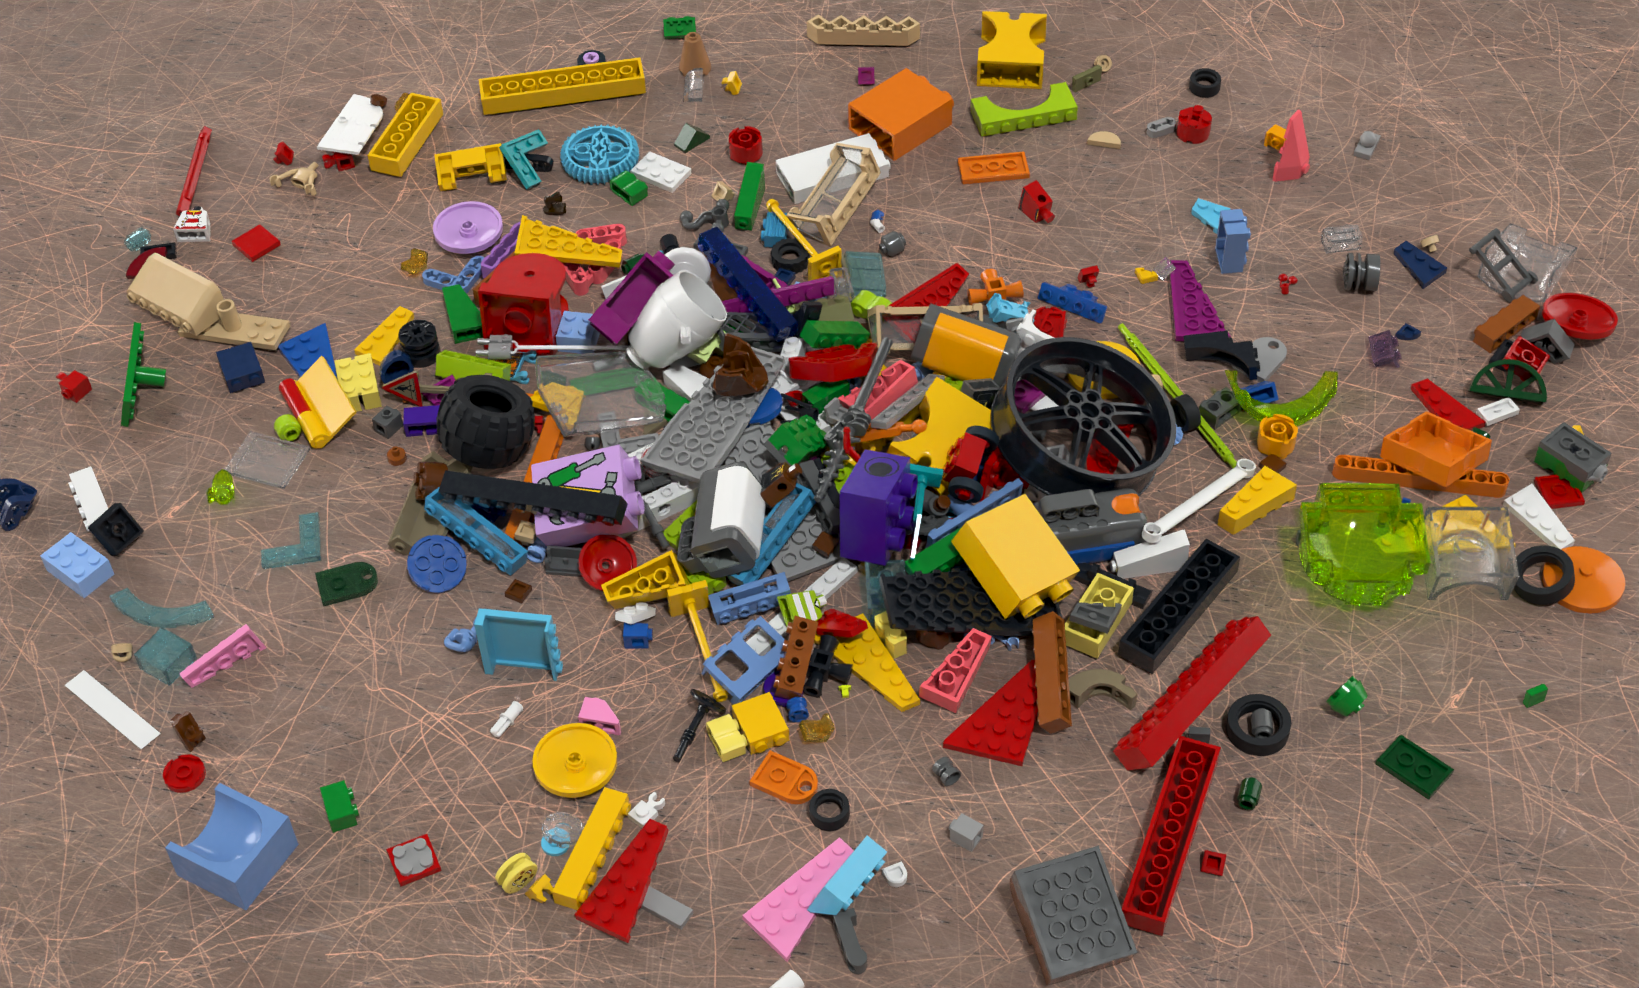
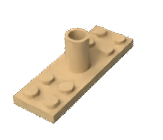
M224 299L216 306L220 316L219 320L197 336L190 332L187 333L182 328H179L178 334L180 337L235 345L252 342L255 348L276 350L291 325L289 320L239 314L234 302L230 299Z

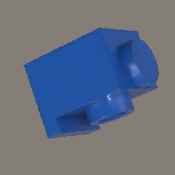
M624 622L623 641L625 649L649 648V640H653V628H649L648 623L628 624Z

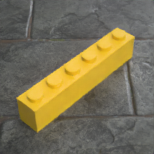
M604 787L552 890L554 903L578 910L581 904L588 898V890L591 885L595 884L599 868L604 866L605 855L608 850L612 849L616 833L621 831L625 815L628 816L631 810L628 794Z

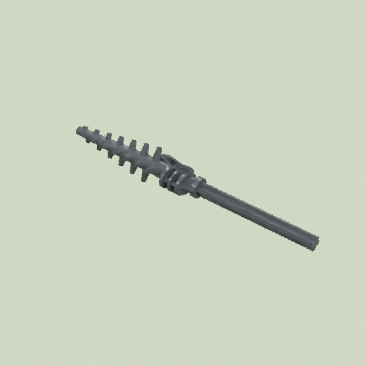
M884 337V340H882L854 405L849 407L848 412L844 413L840 420L824 436L830 451L825 452V456H831V458L823 460V464L827 465V468L820 470L824 476L818 479L820 486L816 487L817 494L814 496L816 502L820 503L823 497L827 495L826 491L833 486L832 482L838 477L839 469L844 468L843 461L850 459L843 449L844 427L850 428L851 444L861 441L860 438H855V436H864L867 432L871 417L865 413L864 408L893 344V341L889 340L888 337Z

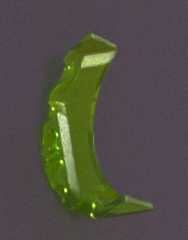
M1225 370L1236 400L1251 417L1259 422L1265 417H1273V414H1282L1290 417L1294 421L1295 426L1302 425L1321 414L1337 392L1338 372L1325 371L1318 383L1304 396L1287 403L1269 404L1251 398L1246 390L1238 387L1237 370Z

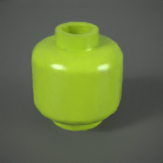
M285 414L276 419L274 430L281 440L290 442L299 437L301 426L293 415Z

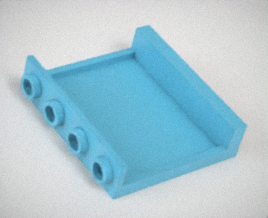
M479 608L474 626L485 674L493 675L496 665L552 670L553 681H557L558 673H562L563 662L560 661L561 650L558 649V637L555 636L556 624H553L552 615Z

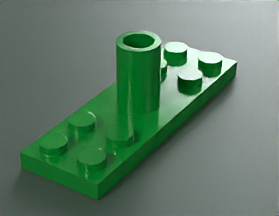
M134 322L122 405L121 426L128 427L129 419L133 420L134 409H131V407L135 406L136 395L133 394H136L137 384L164 387L166 369L140 366L141 356H138V354H142L143 343H140V341L143 342L144 331L141 330V323Z

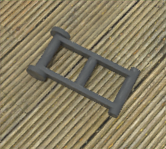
M1495 228L1469 248V251L1478 256L1503 288V298L1511 303L1515 299V295L1529 283H1537L1538 277L1533 271H1526L1499 236V229ZM1492 239L1506 255L1494 266L1481 250ZM1510 262L1524 278L1512 289L1498 272Z

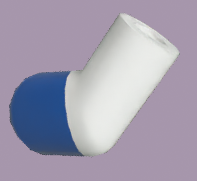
M875 210L872 213L870 224L878 233H882L885 230V226L880 220L883 219L884 213L880 210Z

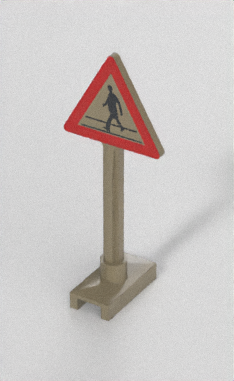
M417 370L382 386V389L420 407L423 406L422 393L445 394L450 386L421 385ZM485 373L484 375L492 376V373Z

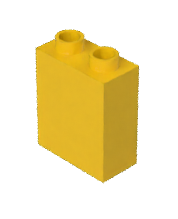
M1026 494L966 521L951 541L1005 619L1019 612L1025 619L1034 615L1044 607L1045 604L1042 600L1050 597L1053 603H1058L1073 592L1074 589L1070 582L1080 571Z

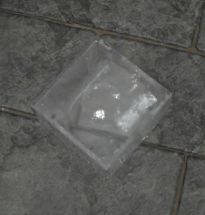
M1427 507L1418 530L1427 600H1436L1441 593L1464 585L1492 587L1499 592L1500 600H1508L1519 578L1508 507Z

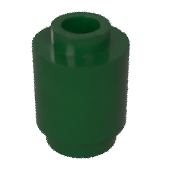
M636 254L623 260L621 265L623 273L628 275L644 254Z
M1249 777L1241 781L1237 801L1239 807L1244 810H1253L1259 803L1262 784L1256 778Z

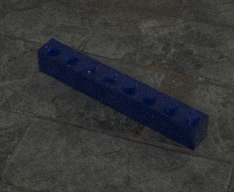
M714 227L700 233L697 244L699 250L707 256L708 261L716 267L718 273L735 290L739 299L745 302L749 311L755 314L759 323L764 325L769 335L774 337L777 342L795 335L798 322L718 227Z

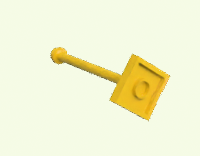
M774 199L767 201V210L777 215L812 256L808 258V281L828 276L835 278L842 274V249L839 246L818 254L781 211L779 202Z
M706 580L667 590L670 616L675 617L689 613L704 660L712 655L697 614V610L709 608ZM710 675L715 689L713 693L714 699L717 702L727 700L728 691Z

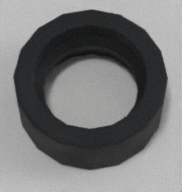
M1201 68L1192 72L1189 89L1194 95L1209 98L1219 93L1221 76L1218 72L1209 68ZM1199 81H1209V82H1211V83H1213V84H1211V85H1202V84H1199L1198 82H1199Z
M1183 394L1170 401L1177 427H1181L1183 432L1190 431L1201 424L1199 408L1191 396Z
M824 789L815 793L809 804L811 822L815 827L824 831H835L844 827L850 816L848 798L844 793L835 789ZM833 802L842 807V812L836 817L826 818L817 813V808L823 803Z

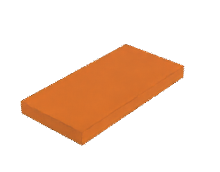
M1024 151L958 158L963 185L1030 178Z

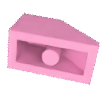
M585 697L578 716L579 723L596 726L608 734L620 735L619 719L606 701L599 698Z

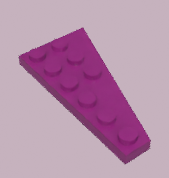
M1169 260L1175 341H1184L1183 336L1226 331L1223 322L1217 316V311L1207 294H1204L1202 285L1197 282L1195 273L1188 261Z

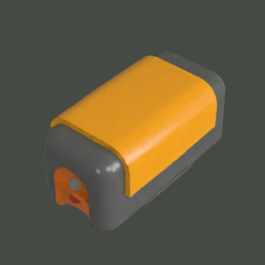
M930 303L910 359L922 363V367L961 381L992 378L1001 387L1007 381L1009 370L1016 359L1021 345V338L1012 331Z

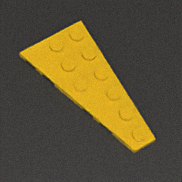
M522 215L515 255L540 253L552 256L565 263L620 268L622 260L621 249L604 243H594L590 238H580L576 233L556 226L549 227L543 225L539 220L532 221L527 216Z
M863 613L855 617L866 621L868 629L854 637L834 636L840 642L834 652V657L838 660V663L853 664L852 674L860 680L866 681L871 689H876L884 695V699L901 712L920 705L918 695ZM830 632V633H826V634H824V635H831V636H833V633ZM816 633L814 644L817 643L819 645L821 635Z

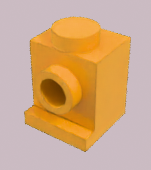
M1276 124L1271 127L1265 134L1264 146L1267 147L1269 145L1280 151V148L1286 141L1284 138L1286 129Z

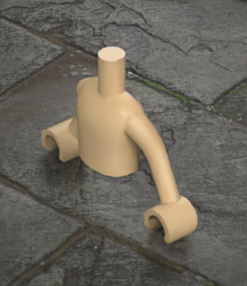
M313 162L308 168L292 169L279 176L272 175L270 177L271 186L276 184L277 187H280L282 185L280 180L294 175L291 178L292 184L298 188H304L306 194L311 193L312 196H315L316 189L313 182L317 178V173L314 170L318 167V164Z

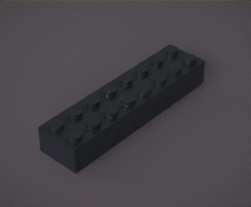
M1205 539L1120 639L1118 655L1153 674L1238 572L1240 556Z

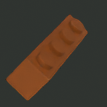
M1525 295L1514 299L1506 308L1503 307L1495 316L1489 317L1483 325L1477 326L1474 331L1473 342L1487 352L1492 353L1500 347L1505 339L1509 340L1535 321L1538 317L1540 305Z

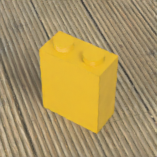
M770 692L731 705L732 717L739 724L740 734L745 735L748 742L747 748L751 755L764 752L766 749L774 746H781L789 741V728Z

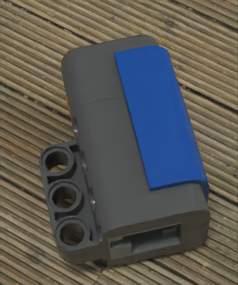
M1125 488L1099 493L1086 489L1044 496L1039 502L1034 503V507L1076 565L1078 563L1091 564L1113 560L1114 552L1145 542L1142 538V531L1147 523V517L1139 510V495L1134 489Z

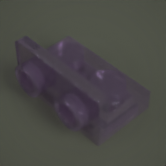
M1390 330L1368 337L1375 367L1394 362L1396 368L1400 367L1399 360L1402 357L1399 349L1396 348L1399 346L1396 336H1392Z

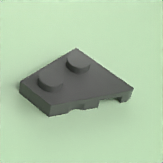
M1077 602L1070 614L1069 621L1108 634L1121 611L1122 604L1115 603V607H1103V603L1089 604Z

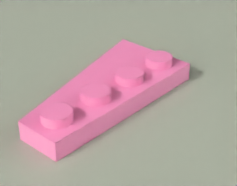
M245 624L179 674L193 688L215 676L216 671L220 669L226 670L233 666V662L240 658L245 660L251 657L250 653L257 649L262 651L266 649V646L249 626Z

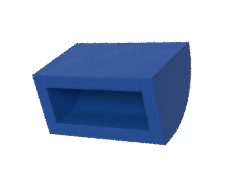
M1263 381L1233 390L1234 393L1243 399L1241 406L1243 410L1279 400L1275 382Z

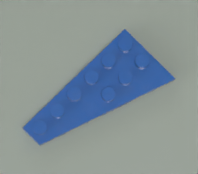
M326 323L279 344V352L299 378L320 356L325 358L337 378Z

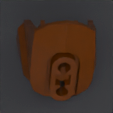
M728 333L725 334L723 367L715 374L714 391L720 396H737L760 391L769 382L766 369L753 352L749 343L740 337Z

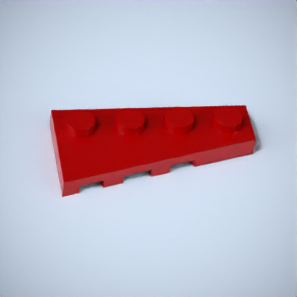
M1428 378L1411 385V391L1430 413L1472 431L1473 427L1479 429L1485 427L1486 422Z

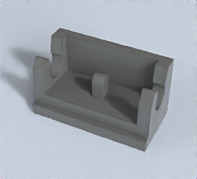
M547 545V558H545L546 574L582 577L578 566L579 554L582 548Z

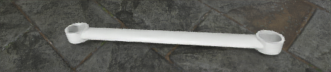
M1249 459L1238 460L1236 467L1154 523H1146L1143 527L1142 538L1150 543L1159 542L1162 534L1243 478L1252 477L1256 468L1255 463Z

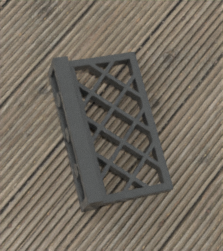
M726 312L727 318L725 323L717 331L721 340L719 345L721 351H723L724 338L727 333L740 337L749 343L751 347L767 352H781L785 339L791 337L790 334L783 332L773 313ZM733 319H737L738 321L741 322V324H739L738 322L734 321ZM748 319L754 320L755 322H757V324L751 322ZM763 319L770 320L772 324L766 322ZM727 324H730V325H732L733 327H735V328H737V329L734 330L733 328L729 327ZM743 324L751 327L752 330L746 328L745 326H743ZM759 324L766 327L768 330L763 329L759 326Z

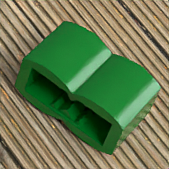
M626 170L609 180L612 192L631 206L648 196L646 183L636 179L633 173Z

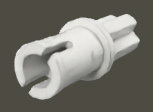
M513 701L505 713L500 714V719L490 730L491 734L494 737H501L506 729L514 724L516 717L523 711V706L517 701Z

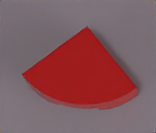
M794 390L785 393L802 401V391ZM787 400L789 405L792 407L798 405L792 401Z

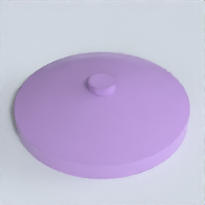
M475 201L457 203L444 209L436 217L433 224L436 242L445 250L459 254L476 253L489 248L500 238L503 231L500 213L486 203Z

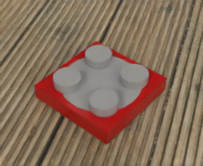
M428 834L386 849L400 887L442 871Z

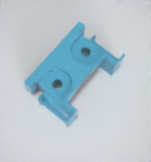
M994 293L986 306L989 318H992L993 322L997 323L1001 321L1006 322L1010 318L1023 317L1024 319L1028 313L1027 308L1030 302L1024 301L1021 305L1003 300L1001 294Z

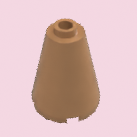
M690 32L685 36L679 63L680 72H682L683 76L691 79L700 78V75L703 74L706 76L711 71V62L702 38L696 32Z

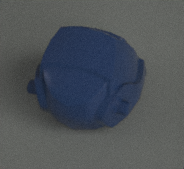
M394 350L389 352L381 361L379 374L382 382L386 384L413 372L414 366L409 355L400 350Z

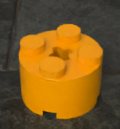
M1273 414V417L1263 418L1260 422L1257 438L1258 451L1268 456L1274 454L1280 459L1287 458V455L1293 452L1296 444L1298 427L1295 426L1294 421L1282 414Z

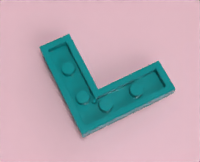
M539 129L508 141L499 147L526 190L541 183V179L525 156V154L548 144Z

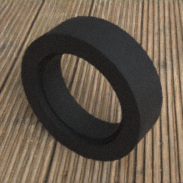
M1547 545L1534 546L1521 552L1512 563L1511 576L1514 590L1527 602L1538 605L1556 603L1564 599L1574 587L1575 574L1573 562L1568 554L1559 548ZM1541 562L1555 564L1563 571V576L1559 582L1545 588L1529 585L1523 579V574L1527 568Z
M1249 694L1237 699L1231 705L1226 723V733L1231 743L1237 749L1249 755L1268 756L1280 751L1286 745L1291 729V716L1287 708L1280 701L1264 694ZM1264 708L1272 713V717L1277 722L1279 730L1271 737L1255 738L1247 735L1240 728L1238 720L1248 712Z

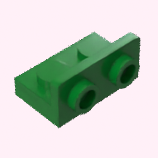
M684 16L683 18L669 17L663 19L664 39L685 38L688 33L696 32L695 17Z

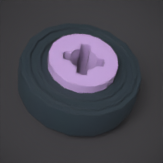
M596 50L585 51L577 58L578 66L606 62L605 55Z

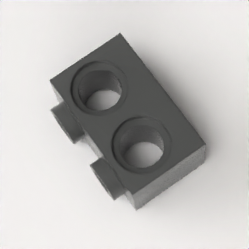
M1225 387L1200 404V415L1215 430L1241 412L1243 399Z

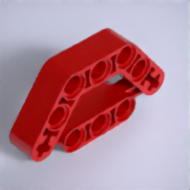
M873 342L863 343L859 349H855L854 345H840L806 352L805 357H791L788 359L789 377L800 380L835 382L865 376L868 374L876 356L878 345Z

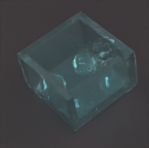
M162 627L134 654L137 664L142 671L169 686L180 676V672L197 659L191 643Z

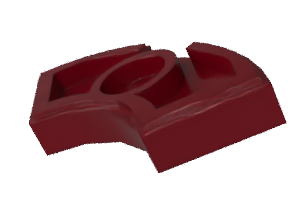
M153 248L136 257L128 267L126 272L127 279H135L148 257L153 253H158L166 258L167 248Z

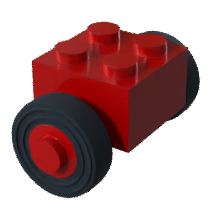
M970 426L961 438L958 437L955 444L951 445L948 451L949 461L943 467V472L945 473L943 480L949 482L948 492L953 498L966 503H976L981 500L984 491L983 486L973 480L978 472L983 452H992L998 446L999 436L993 430L983 426Z

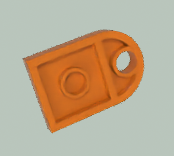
M771 750L749 781L751 787L790 804L806 803L811 800L818 790V779L811 768ZM808 785L811 787V790L802 791L800 788Z

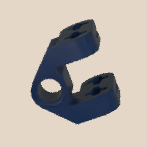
M15 478L0 479V525L5 531H11L18 526L21 516H26L37 494V490L34 487Z

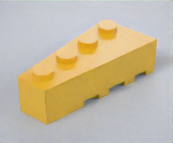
M1264 466L1220 510L1218 526L1232 535L1252 525L1256 519H1262L1267 516L1268 512L1281 508L1282 504L1293 501L1297 484Z

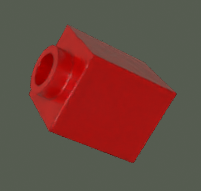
M332 151L333 155L325 154L322 156L326 169L331 168L335 164L339 172L355 168L352 154Z
M76 370L68 376L63 372L56 376L57 379L61 380L59 382L62 390L61 394L67 400L70 399L77 403L92 390L88 377Z

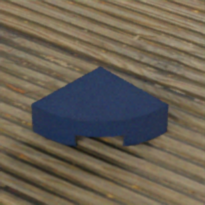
M1405 323L1396 332L1395 338L1414 340L1421 336V331Z

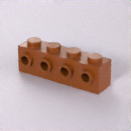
M794 616L793 621L788 622L786 634H789L788 640L784 639L781 651L785 653L784 657H780L777 669L780 670L779 676L776 675L773 687L776 688L774 696L789 700L794 697H801L818 626L817 621Z

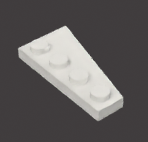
M1533 484L1528 485L1504 500L1503 506L1549 546L1562 549L1574 545L1575 540Z

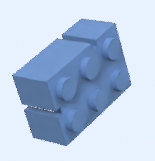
M1242 209L1221 210L1217 232L1218 238L1215 247L1221 273L1243 272V267L1247 263L1246 252L1249 250L1248 239L1251 237L1250 228H1247V217L1243 215Z

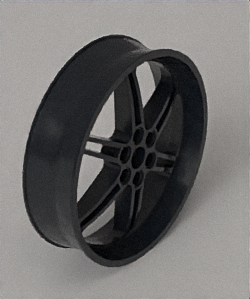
M1050 338L1026 348L1014 360L1009 370L1007 381L998 390L991 406V428L999 436L998 448L1001 454L1022 479L1046 495L1086 489L1099 493L1131 488L1140 496L1153 481L1157 468L1171 453L1176 439V419L1173 408L1164 390L1154 377L1124 353L1105 344L1083 338ZM1050 372H1062L1083 377L1082 392H1078ZM1020 380L1029 381L1058 406L1025 414L1020 413L1016 408L1014 399L1016 383ZM1091 381L1094 382L1093 389H1090ZM1102 386L1113 392L1125 403L1105 402L1101 398ZM1143 424L1152 448L1150 461H1146L1132 442L1116 425ZM1069 429L1073 434L1069 462L1050 452L1030 432ZM1092 439L1099 441L1129 469L1130 473L1104 474L1084 469ZM1080 442H1083V448L1079 464L1077 467L1075 466V462L1079 449Z

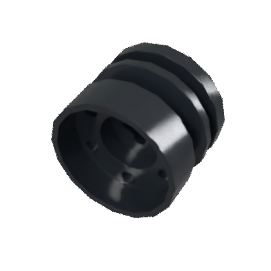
M413 320L404 324L398 333L402 352L410 356L414 368L429 367L436 363V355L441 351L435 326L426 320Z

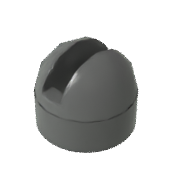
M585 438V447L589 451H591V447H594V450L599 448L600 438Z

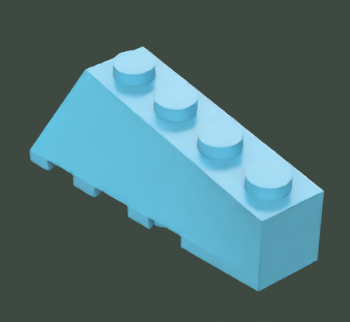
M866 836L823 887L807 910L810 913L837 915L841 909L846 911L854 901L851 899L852 895L857 897L864 889L861 884L864 882L867 885L875 875L872 871L876 870L878 872L885 863L882 858L886 855L887 851L869 836Z

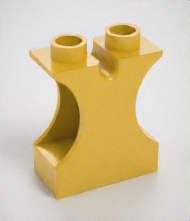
M982 11L981 39L988 42V44L980 47L978 50L977 86L1042 89L1044 51L1038 48L1037 45L1045 42L1047 14L1021 13L1019 19L1012 20L1008 12Z
M936 377L926 391L918 409L922 420L927 424L926 430L909 440L892 441L887 453L910 457V464L943 469L945 463L949 461L948 451L951 445L955 444L958 437L961 438L968 427L983 426L992 430L991 410ZM943 472L940 488L927 486L925 489L939 496H948L949 482L943 480L945 473Z

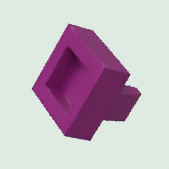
M858 67V84H875L874 67Z

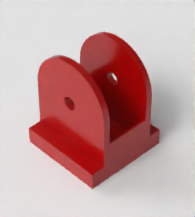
M540 253L519 254L502 261L495 268L489 282H482L478 290L483 338L490 339V335L508 334L513 335V341H516L518 345H557L556 334L563 312L569 311L567 300L560 294L566 280L564 265L558 259ZM513 343V350H512V351H514L515 348H517L514 343ZM484 345V349L488 350L489 345ZM517 350V352H528V351H531V350ZM534 350L537 352L536 356L552 358L555 357L557 350Z

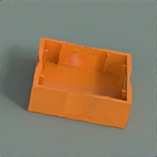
M1426 411L1411 420L1407 425L1383 437L1380 457L1447 487L1488 460L1492 440Z

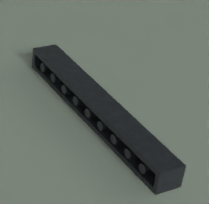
M447 470L444 472L438 491L446 501L452 503L461 501L467 505L475 503L486 508L490 506H495L501 510L509 508L520 513L529 511L539 516L548 514L554 518L562 516L573 521L582 519L593 524L602 522L607 526H614V524L622 525L628 505L620 495Z

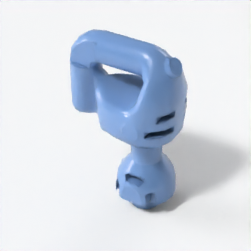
M476 618L473 621L471 630L464 628L460 630L453 629L444 639L445 647L457 652L470 651L477 643L474 626Z

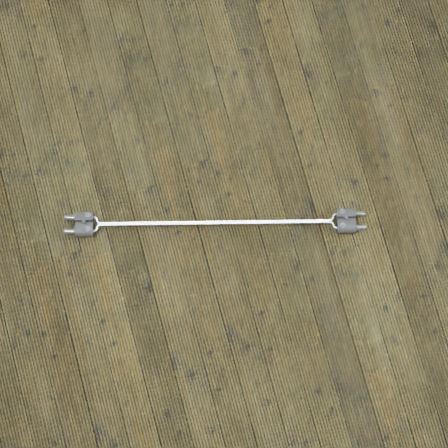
M504 334L490 335V339L478 338V345H489L488 350H476V356H488L489 360H511L512 354H515L517 350H626L628 346L518 345L516 341H513V335ZM804 340L805 352H809L811 346ZM513 343H514L515 346L517 347V348H515L514 351H512V350H513Z

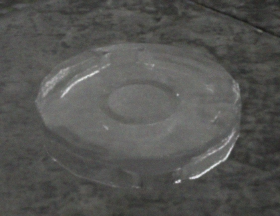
M555 812L549 814L544 819L541 830L543 837L550 844L553 842L560 848L575 847L584 829V824L573 814Z

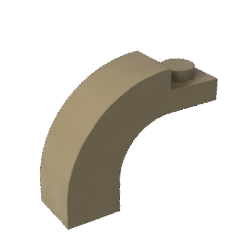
M1087 670L1069 679L1070 704L1077 709L1087 699L1103 695L1113 698L1129 710H1132L1136 706L1137 693L1133 688L1125 685V676L1110 670Z

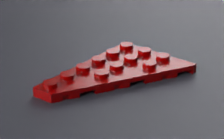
M1031 660L954 730L944 740L943 748L1022 767L1038 716L1035 660Z

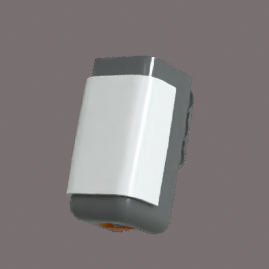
M733 462L702 473L696 513L694 517L686 519L681 526L677 560L688 573L693 574L705 571L713 578H720L752 569L755 566V561L760 555L766 502L760 495L761 483L745 463Z

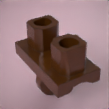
M189 711L183 714L177 713L170 720L171 725L188 751L191 752L198 743L206 739L202 728L198 726Z

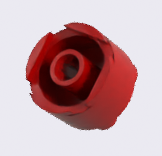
M1201 105L1180 110L1177 123V137L1186 143L1187 141H1191L1192 144L1205 142L1210 135L1211 114L1204 110Z
M744 126V129L740 130L738 127L732 130L729 134L730 159L745 165L747 162L754 163L759 160L763 154L760 131L751 126Z

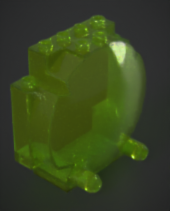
M1319 483L1315 502H1301L1299 510L1301 531L1299 557L1302 567L1315 585L1322 586L1323 592L1344 601L1345 605H1386L1387 601L1395 599L1400 595L1410 594L1416 576L1428 573L1431 561L1422 503H1402L1399 484Z

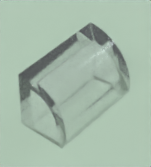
M703 68L692 69L686 74L683 102H702L704 87Z

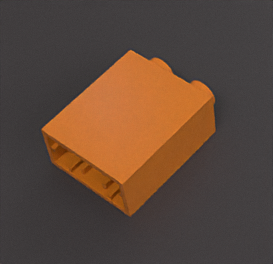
M905 68L848 103L849 130L858 136L869 133L876 140L879 149H882L883 154L895 161L952 125L954 101L947 91H940L931 85L924 76H918Z

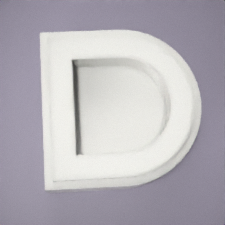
M902 861L882 869V874L890 886L900 887L906 883L907 870Z

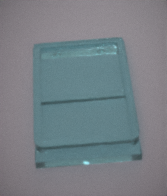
M846 251L845 256L851 295L857 296L862 290H867L876 296L886 297V282L881 254Z

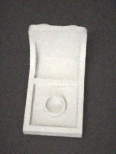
M1034 309L1030 314L1027 313L1023 322L1019 324L1016 333L1021 338V345L1016 357L1029 346L1042 340L1054 338L1041 332L1034 326L1033 319L1036 314ZM1050 372L1062 379L1067 375V373Z

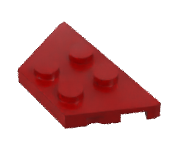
M998 446L984 465L980 481L984 491L979 502L987 498L994 485H997L1001 474L1008 465Z

